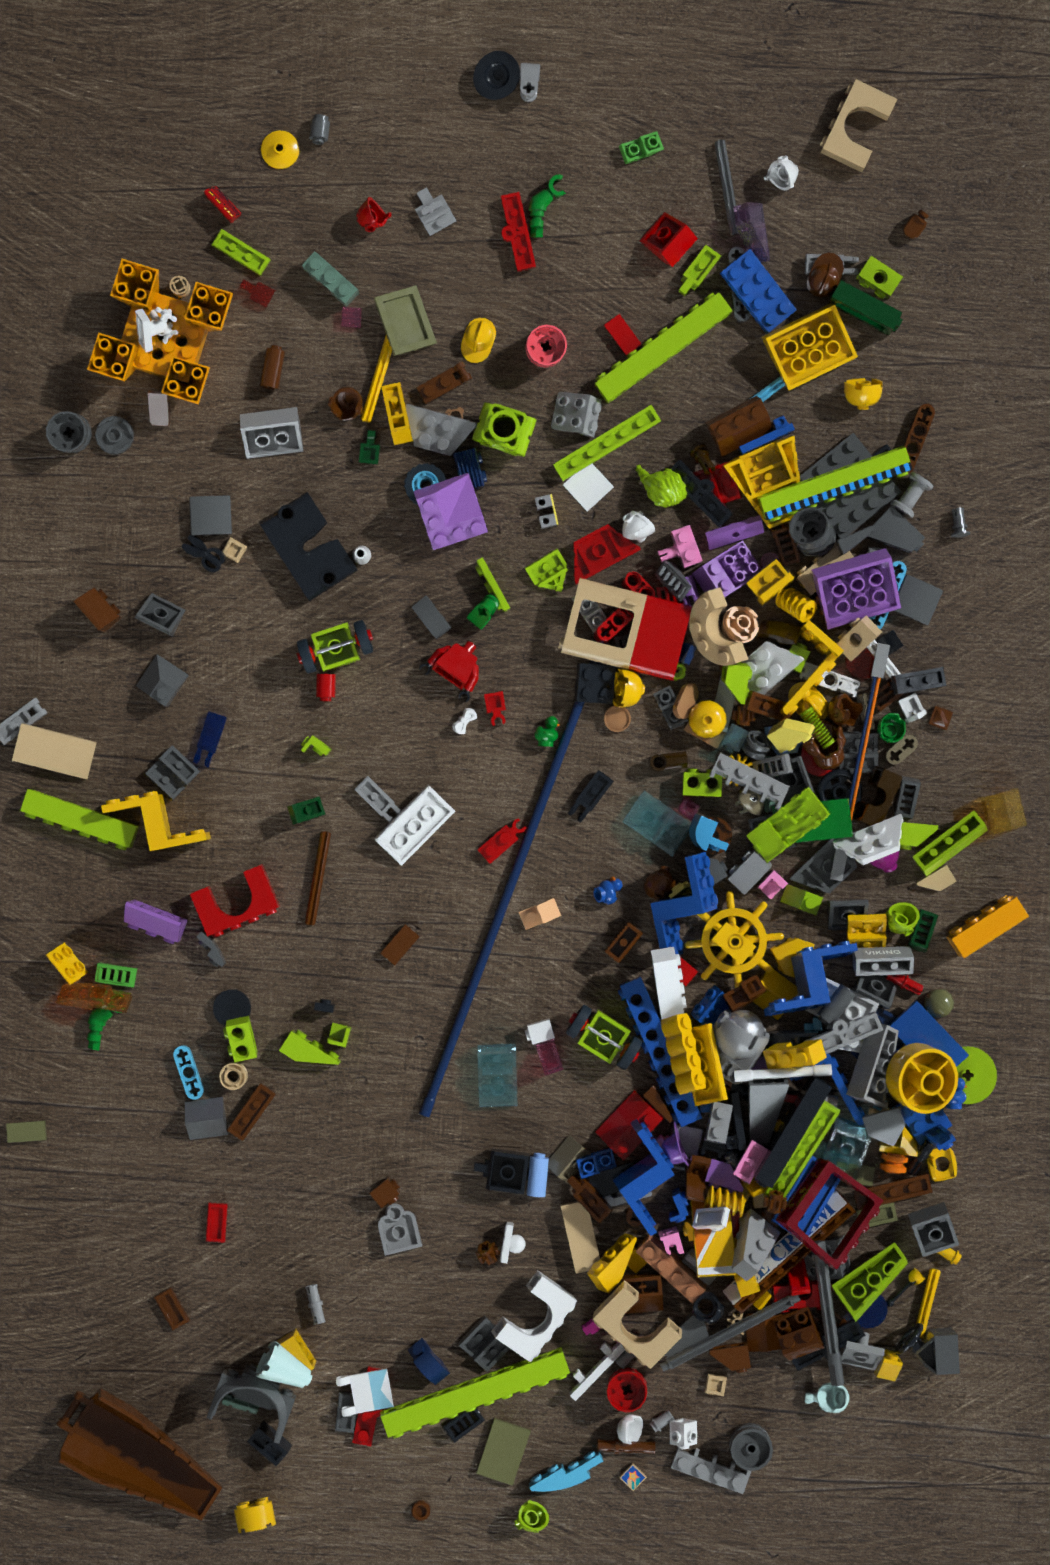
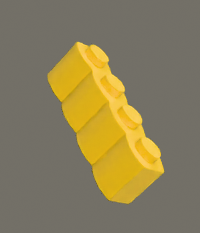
M677 1014L662 1019L661 1028L666 1038V1048L671 1057V1068L675 1075V1084L679 1094L682 1095L705 1089L706 1079L701 1070V1059L696 1051V1039L691 1032L692 1025L688 1014Z

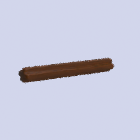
M327 831L320 832L305 924L315 925L331 837V833Z

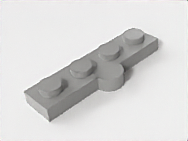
M874 1011L848 1023L843 1019H836L832 1023L831 1030L807 1040L821 1039L825 1053L828 1054L883 1031L877 1013Z

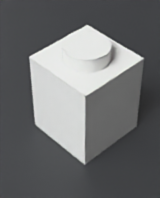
M549 1018L527 1024L528 1029L525 1030L527 1041L531 1040L532 1044L555 1038Z

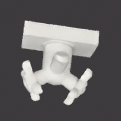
M156 307L155 310L150 311L151 321L143 309L135 311L138 342L145 352L153 350L152 336H164L163 343L167 344L169 338L173 335H178L177 330H172L173 324L171 322L167 324L168 319L174 322L177 321V318L172 316L171 309L162 310L160 307Z

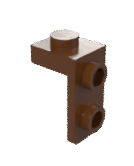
M691 1156L689 1166L686 1168V1199L698 1202L705 1201V1176L711 1165V1158Z

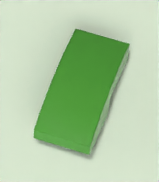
M657 131L640 136L636 140L619 146L625 164L664 150Z

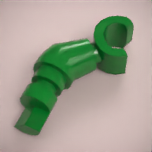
M563 175L553 176L547 183V190L543 189L531 198L528 208L532 217L529 225L531 227L530 237H543L544 221L542 218L544 217V212H546L547 207L553 201V197L559 198L566 194L563 190L558 192L553 187V183L556 181L560 182Z
M114 992L109 999L108 1005L105 1003L90 1013L87 1022L90 1029L87 1035L89 1049L99 1051L102 1037L100 1031H103V1026H106V1022L114 1015L113 1012L122 1013L126 1011L124 1006L118 1007L114 1003L116 997H123L126 992Z

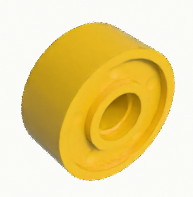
M912 1043L899 1049L891 1058L886 1070V1085L890 1095L896 1102L915 1112L929 1114L941 1110L951 1101L958 1085V1072L954 1061L945 1052L927 1044Z

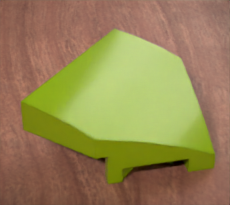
M557 548L525 567L534 585L562 592L568 568L567 563Z

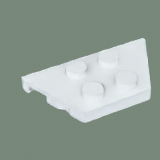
M769 641L764 642L748 657V660L742 662L748 664L750 669H752V678L748 680L747 687L749 692L751 690L765 695L805 659Z
M902 814L854 832L853 837L832 841L834 848L837 850L840 848L845 851L847 856L855 858L862 865L900 851L901 826L904 821Z

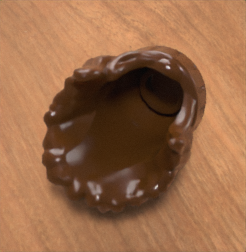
M820 718L819 721H822L820 724L824 723L823 726H826L825 729H828L827 732H830L829 735H832L830 738L833 737L835 742L823 749L822 746L826 743L820 745L824 740L818 742L821 738L816 739L821 734L814 737L819 732L817 731L811 734L812 737L807 742H802V746L809 755L813 756V760L818 767L824 770H832L839 767L844 760L843 747L846 738L841 726L838 727L836 724H831L829 721Z

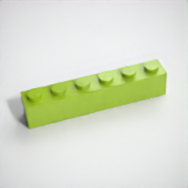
M27 789L20 810L25 812L24 816L35 819L37 816L43 818V823L49 825L57 823L61 825V829L72 832V829L78 830L81 836L90 838V835L98 837L97 841L105 844H108L109 841L116 843L115 847L122 850L132 848L139 829L138 825L33 789Z

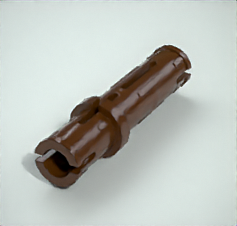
M616 1438L615 1440L598 1439L597 1452L655 1455V1442L637 1441L631 1442L632 1444H626Z

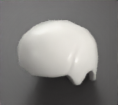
M628 1414L619 1421L617 1434L623 1443L632 1444L631 1442L639 1440L643 1429L642 1418Z

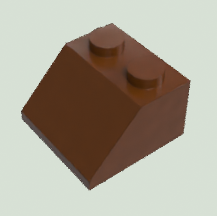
M92 588L73 602L99 631L105 633L122 618L119 615L121 611L114 603L110 605L106 600L108 596L102 589Z

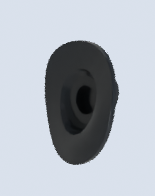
M505 51L490 52L476 65L473 74L474 86L477 92L486 99L498 100L505 98L515 90L519 83L520 67L511 54Z

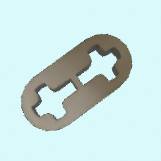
M905 735L903 739L887 750L885 754L886 761L892 765L901 763L917 748V739L912 735ZM905 739L913 740V742L911 743L913 746L912 748L906 747L904 750L902 749V747L906 744V742L904 741ZM900 750L901 753L897 755L898 760L891 761L890 752L896 753Z

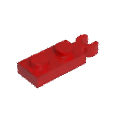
M519 818L514 820L511 828L505 825L478 849L489 864L519 839L516 836L517 833H522L526 830V826L522 829L516 827V823L520 821Z

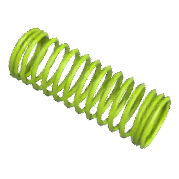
M809 707L799 716L803 717L806 715L802 720L808 718L804 721L805 723L808 722L809 724L813 723V725H816L814 726L816 730L812 734L819 731L814 737L821 734L816 739L821 738L818 742L824 740L820 745L826 743L822 746L825 749L833 744L835 740L833 737L830 738L832 735H829L830 732H827L828 729H825L824 723L820 724L822 721H819L820 718H817L818 715H815L814 709Z

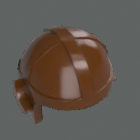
M352 387L339 388L334 396L329 398L328 406H330L332 413L340 420L354 419L363 412L362 397Z
M839 694L833 697L827 708L831 721L841 727L853 726L863 711V705L853 702L847 694Z

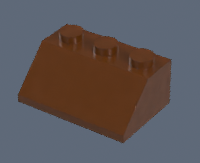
M757 396L705 422L722 457L738 449L739 446L773 431L769 414L762 399Z

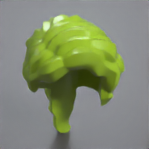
M637 465L636 472L640 477V481L644 484L648 498L655 505L667 508L677 505L683 499H686V485L679 473L666 468L664 471L649 474L645 469L641 468V465Z

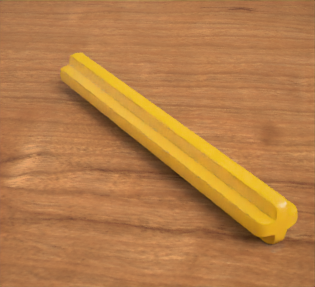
M387 335L384 339L361 416V420L368 423L372 420L392 353Z

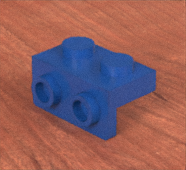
M680 1188L672 1190V1197L677 1209L669 1212L670 1222L675 1221V1223H679L686 1219L685 1216H688L687 1206L689 1201L686 1199L685 1191L681 1192Z

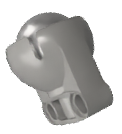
M726 1009L718 1017L713 1026L723 1078L731 1083L740 1084L742 1082H735L734 1070H752L769 1042L770 1035L766 1032L759 1017L747 1010L731 1012L730 1009Z

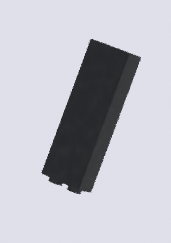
M810 1076L767 1147L768 1152L754 1175V1180L757 1184L764 1188H767V1186L773 1188L832 1089L828 1083L818 1077Z

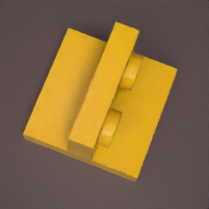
M776 559L746 584L758 598L757 601L763 606L777 595L779 591L792 583L794 577L790 572L787 573Z

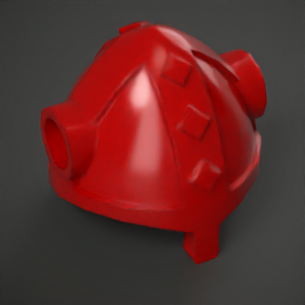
M368 197L362 203L356 214L358 224L365 228L367 232H374L376 228L383 227L392 216L390 212L385 214L371 197Z

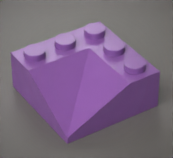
M469 473L414 491L433 550L488 532Z

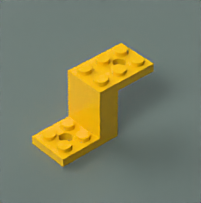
M157 791L143 793L144 797L139 798V795L124 797L125 801L120 802V799L108 800L106 805L101 806L102 813L141 806L150 851L211 839L210 832H205L204 829L190 831L191 835L186 836L185 833L171 835L163 794H158Z

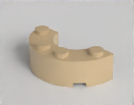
M721 587L703 593L696 600L690 614L689 629L695 646L706 659L718 665H733L748 660V656L742 641H730L720 630L719 615L722 609L727 606Z

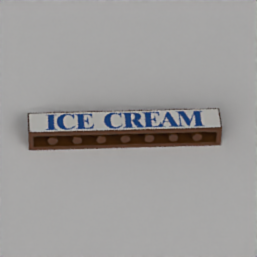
M836 1189L808 1235L813 1241H824L856 1212ZM787 1231L773 1245L759 1272L755 1274L760 1288L759 1292L741 1298L735 1280L730 1282L721 1292L733 1307L742 1314L804 1259L811 1250Z

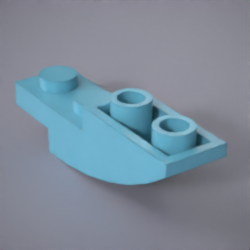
M591 1451L580 1462L574 1461L567 1466L568 1469H565L563 1464H554L547 1469V1473L542 1476L541 1474L534 1476L529 1483V1488L531 1491L547 1492L562 1490L580 1484L591 1478L589 1470L603 1462V1457L600 1452Z

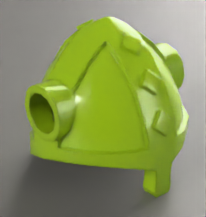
M906 902L894 904L886 912L889 930L896 934H904L905 936H909L913 932V928L920 918L917 907Z
M528 1500L520 1507L518 1519L514 1523L518 1530L524 1529L528 1532L537 1533L548 1525L549 1515L541 1504Z

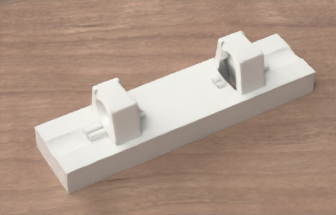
M604 1342L600 1346V1350L605 1356L586 1375L579 1369L576 1370L573 1377L579 1383L570 1391V1396L575 1401L625 1351L620 1342H617L613 1348Z

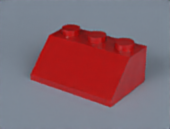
M635 1090L595 1131L623 1161L642 1142L630 1123L637 1119L639 1123L644 1122L651 1132L663 1120V1117Z

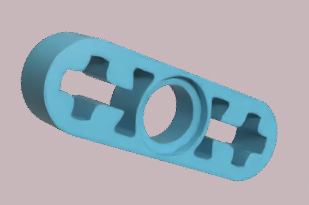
M181 1045L174 1050V1060L187 1097L196 1100L203 1095L204 1087L191 1049L188 1046ZM180 1049L188 1053L185 1056L186 1062L191 1061V1063L185 1064L182 1067L180 1063H184L183 1058L178 1057ZM186 1067H191L194 1070L193 1077L187 1078L184 1076L183 1071ZM195 1078L197 1079V1082H194L195 1088L200 1089L197 1092V1096L194 1093H190L192 1085L191 1083L187 1085L186 1081L189 1082Z

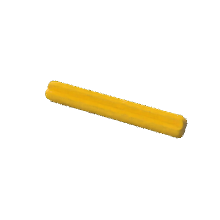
M931 1268L929 1271L916 1324H923V1331L919 1336L921 1339H923L941 1273L940 1270Z

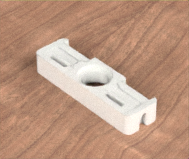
M806 662L799 678L802 679L804 677L803 679L807 680L818 666ZM833 671L824 672L823 678L830 674L834 676L835 682L829 686L823 679L819 686L847 695L852 694V697L856 696L860 686L858 680Z

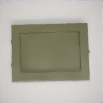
M417 286L403 288L402 290L374 297L394 356L416 351L417 349L437 343Z

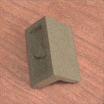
M569 1135L549 1159L548 1168L557 1177L568 1183L567 1180L579 1171L576 1159L591 1154V1152Z

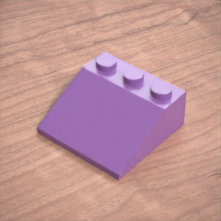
M135 899L126 902L124 922L128 923L127 927L134 930L144 929L146 930L145 934L153 937L160 935L164 937V941L171 944L181 940L188 921L187 919Z

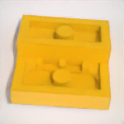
M886 914L848 915L847 941H850V944L857 943V948L886 947Z

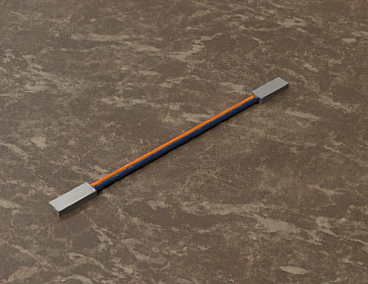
M877 643L871 671L873 680L849 793L851 822L880 680L884 678L890 645ZM840 848L838 850L835 849L829 878L838 881L843 880L847 860L845 851Z

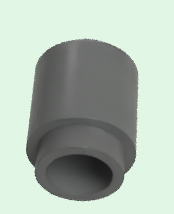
M316 114L311 119L309 139L312 140V143L323 145L324 142L328 141L330 128L328 116Z

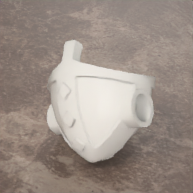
M780 156L770 165L764 180H770L777 188L786 191L794 187L799 169L797 165L788 160V156Z
M631 511L623 517L622 534L624 538L643 542L647 536L655 532L654 525L643 516L641 511Z

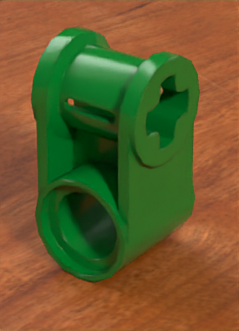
M486 595L469 613L467 619L482 630L499 607L498 599L493 595Z

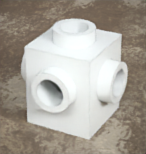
M685 1418L670 1421V1444L678 1446V1449H689V1446L697 1444V1421Z

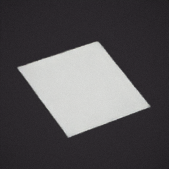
M593 464L576 473L563 484L586 511H589L614 488Z

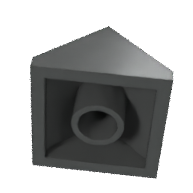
M151 593L135 618L173 637L186 610Z
M801 756L790 759L793 773L775 777L776 780L790 786L783 802L791 800L794 795L800 794L803 789L808 787L814 792ZM780 762V763H779V766H780V771H781V770H783V768H782V763ZM772 765L774 772H776L775 765Z
M867 899L827 900L828 930L847 929L848 915L868 914L869 901Z
M885 975L858 976L852 991L879 1003V1006L884 1009H890L898 985L885 979Z
M223 1097L185 1102V1125L190 1140L228 1135Z

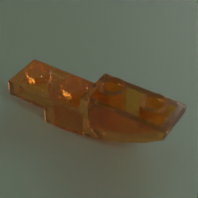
M72 983L71 985H62L56 1003L93 1010V1007L127 1013L133 996L129 992L113 990L108 985Z

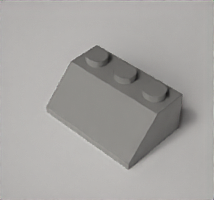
M297 407L240 414V429L246 459L303 452Z

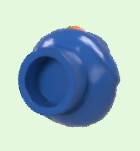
M611 877L610 881H602L598 887L594 888L595 900L606 905L615 903L617 900L616 892L620 891L623 887L622 881Z
M958 1078L956 1092L951 1101L946 1105L947 1109H962V1103L966 1100V1094L962 1090L967 1087L962 1078Z

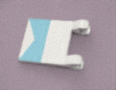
M387 1368L338 1376L336 1378L337 1386L351 1384L354 1406L342 1407L343 1417L394 1407Z

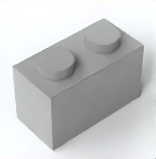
M755 849L752 852L749 850L741 858L743 862L739 866L735 864L728 872L730 873L728 880L744 895L772 866Z
M719 1102L711 1103L704 1141L726 1144L733 1105Z

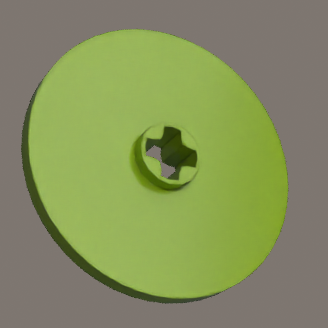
M965 1046L962 1048L969 1056L956 1067L958 1078H962L965 1081V1085H967L962 1090L966 1094V1100L962 1104H975L983 1101L992 1093L997 1081V1070L993 1060L987 1053L975 1047ZM966 1070L973 1073L970 1081H966V1078L962 1077Z

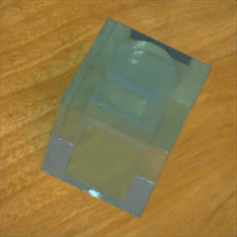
M731 723L721 742V745L724 746L723 750L731 754L734 751L738 753L749 731Z

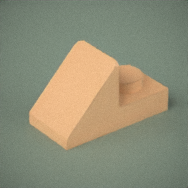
M554 898L518 912L525 930L561 916Z

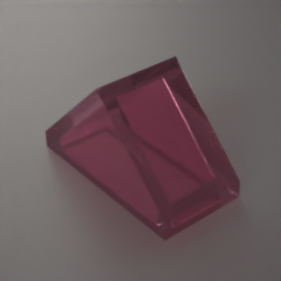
M554 1039L535 1045L545 1076L563 1070Z

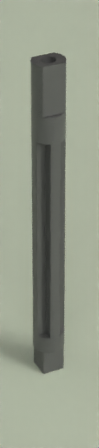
M814 1241L827 1253L825 1241ZM813 1253L830 1381L833 1386L844 1385L829 1269L828 1265Z

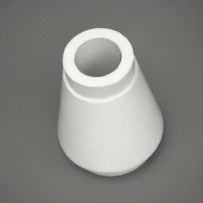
M358 546L353 550L352 558L355 563L363 565L371 559V552L366 546ZM360 550L361 552L364 551V555L362 557H358L357 554Z

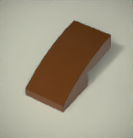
M755 975L741 982L739 987L723 994V999L731 1012H734L763 995L766 989L759 977Z

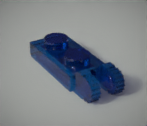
M208 711L193 763L197 764L200 761L202 750H206L209 753L205 759V767L209 768L214 753L216 754L227 717Z

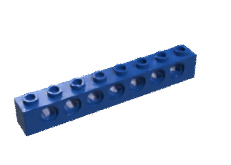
M641 976L620 984L621 989L618 990L621 1000H626L629 1006L625 1009L629 1018H634L636 1025H633L637 1036L641 1035L644 1042H642L641 1046L644 1053L649 1052L651 1060L648 1062L652 1071L656 1070L659 1075L656 1080L660 1089L664 1088L667 1095L664 1096L667 1105H672L674 1113H671L674 1122L676 1124L680 1123V1126L683 1127L702 1119L698 1107L695 1106L692 1093L680 1095L678 1091L671 1092L669 1090V1085L675 1082L673 1071L667 1075L661 1072L664 1065L671 1066V1057L666 1048V1038L662 1032L660 1019ZM639 994L641 1002L639 1004L631 1003L632 995ZM641 1012L649 1014L647 1021L641 1022L638 1019ZM653 1029L657 1032L654 1039L646 1037L648 1030ZM662 1047L664 1054L661 1057H656L654 1055L655 1048ZM680 1100L687 1102V1107L683 1110L677 1108V1103Z

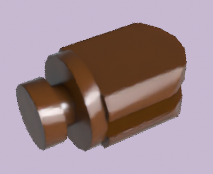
M922 210L918 211L919 215L913 213L904 225L903 232L906 237L915 239L925 229L927 222L924 219H927L929 215Z

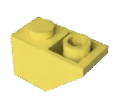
M786 718L772 726L767 737L777 750L783 753L786 750H793L800 742H807L812 737L811 734L815 727L813 724Z

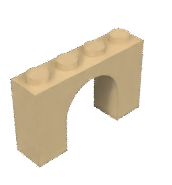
M856 79L854 84H849L845 92L848 97L845 102L841 100L837 109L839 115L837 119H832L828 127L831 132L829 136H824L820 146L823 147L822 154L863 172L872 151L849 139L844 128L845 119L853 112L866 111L887 121L897 99Z
M624 1280L594 1311L593 1320L597 1327L603 1328L608 1332L611 1339L620 1342L625 1351L634 1354L643 1366H648L651 1369L682 1338V1329L667 1318L649 1335L636 1336L628 1332L622 1324V1317L638 1301L639 1292Z

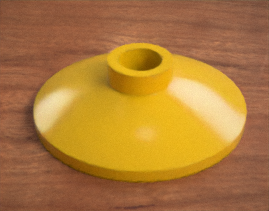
M274 131L263 140L261 154L269 166L275 169H285L292 166L298 159L299 144L296 138L289 132ZM282 145L283 150L277 151L276 147Z

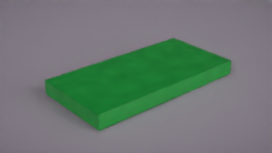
M849 798L820 801L830 815L821 821V825L816 829H811L796 842L853 837ZM772 806L774 815L778 810L775 809V806Z

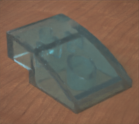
M643 791L622 821L672 857L689 834L691 822L646 791Z
M516 1044L477 1045L479 1107L518 1106Z

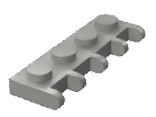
M722 753L718 755L709 777L713 778L716 773L726 778L725 785L727 786L732 781L744 787L742 791L744 794L749 789L761 795L760 802L762 803L765 798L777 803L775 806L777 810L780 809L790 787Z
M677 1447L671 1464L672 1469L732 1491L744 1493L751 1471L746 1470V1473L735 1470L736 1463L734 1461H731L730 1467L716 1463L717 1455H713L711 1461L699 1457L700 1449L698 1448L695 1449L694 1454H691Z

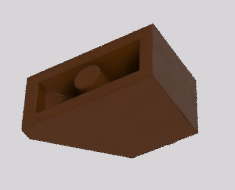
M747 1342L718 1345L709 1350L711 1356L731 1371L742 1373L751 1368Z

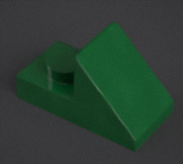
M320 796L287 806L293 825L326 815Z

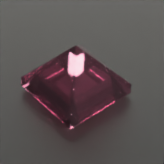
M684 796L678 811L692 821L695 813L697 814L699 806L687 796Z

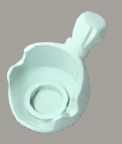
M830 1382L821 1385L815 1394L805 1393L804 1401L807 1404L818 1402L821 1409L825 1412L840 1413L844 1411L849 1403V1394L843 1385L833 1386Z

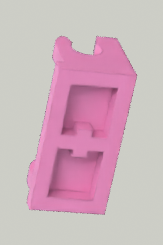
M751 1140L732 1175L750 1184L768 1149Z
M676 1226L658 1231L667 1254H671L669 1246L673 1247L674 1244L679 1254L684 1253Z

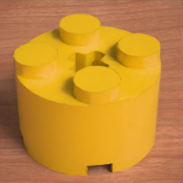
M268 1497L258 1498L252 1504L249 1501L240 1502L234 1509L238 1533H242L243 1529H245V1533L265 1529L269 1523L272 1526L276 1525L272 1500H268Z

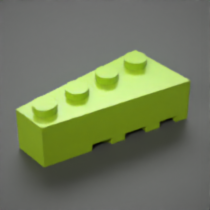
M894 1242L832 1285L834 1292L855 1322L908 1264L907 1259Z

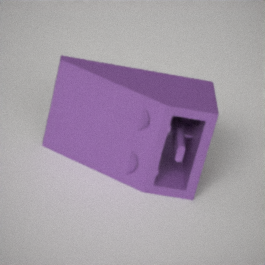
M742 540L701 566L692 575L704 593L721 587L724 597H727L745 585L762 569Z

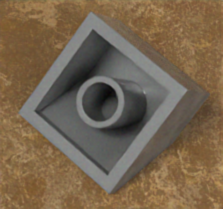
M945 1202L908 1214L923 1257L959 1245Z

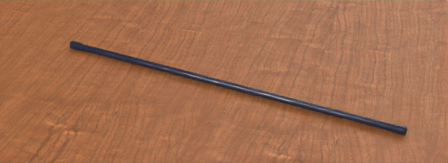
M608 631L602 632L601 636L604 637ZM590 660L589 664H599V662ZM574 702L439 1064L419 1111V1114L425 1117H430L437 1093L585 702Z

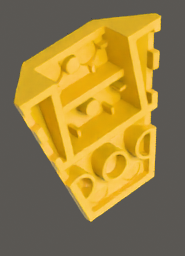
M794 435L768 443L740 455L723 465L769 529L790 521L795 515H788L786 513L780 515L781 519L770 522V520L764 519L757 499L760 495L800 482Z

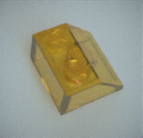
M1018 788L980 797L989 834L994 835L1027 825Z

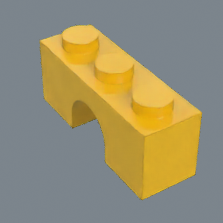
M821 1039L807 1040L795 1046H792L791 1042L776 1043L763 1051L768 1069L814 1066L827 1058Z

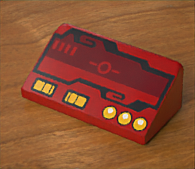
M214 186L204 191L208 200L230 223H233L241 216V212L218 187Z

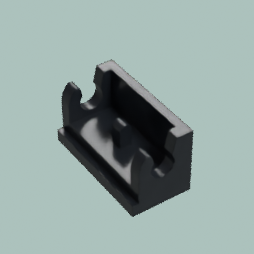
M263 1420L247 1442L277 1466L288 1454L292 1444L283 1436L279 1444L274 1443L277 1431Z

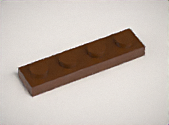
M928 1173L866 1187L884 1200L881 1205L933 1193ZM853 1190L857 1210H862L868 1200L865 1196Z

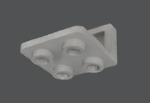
M559 392L557 394L551 428L594 437L598 427L597 421L601 411L602 400L587 394Z

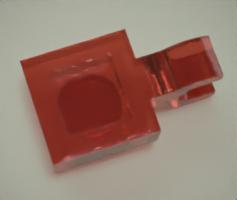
M243 279L240 288L251 293L250 300L265 308L268 307L276 292L259 281L254 286Z

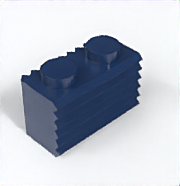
M476 448L453 453L458 476L469 473L474 490L485 487L484 482L488 481L485 471H481L480 464L483 463L481 452H476Z

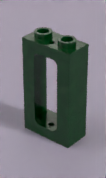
M842 280L828 304H835L836 308L888 336L891 332L895 333L903 321L900 318L903 312Z

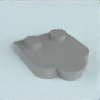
M399 1204L389 1205L385 1212L386 1216H383L378 1222L385 1256L422 1247L414 1213L404 1211L403 1207Z

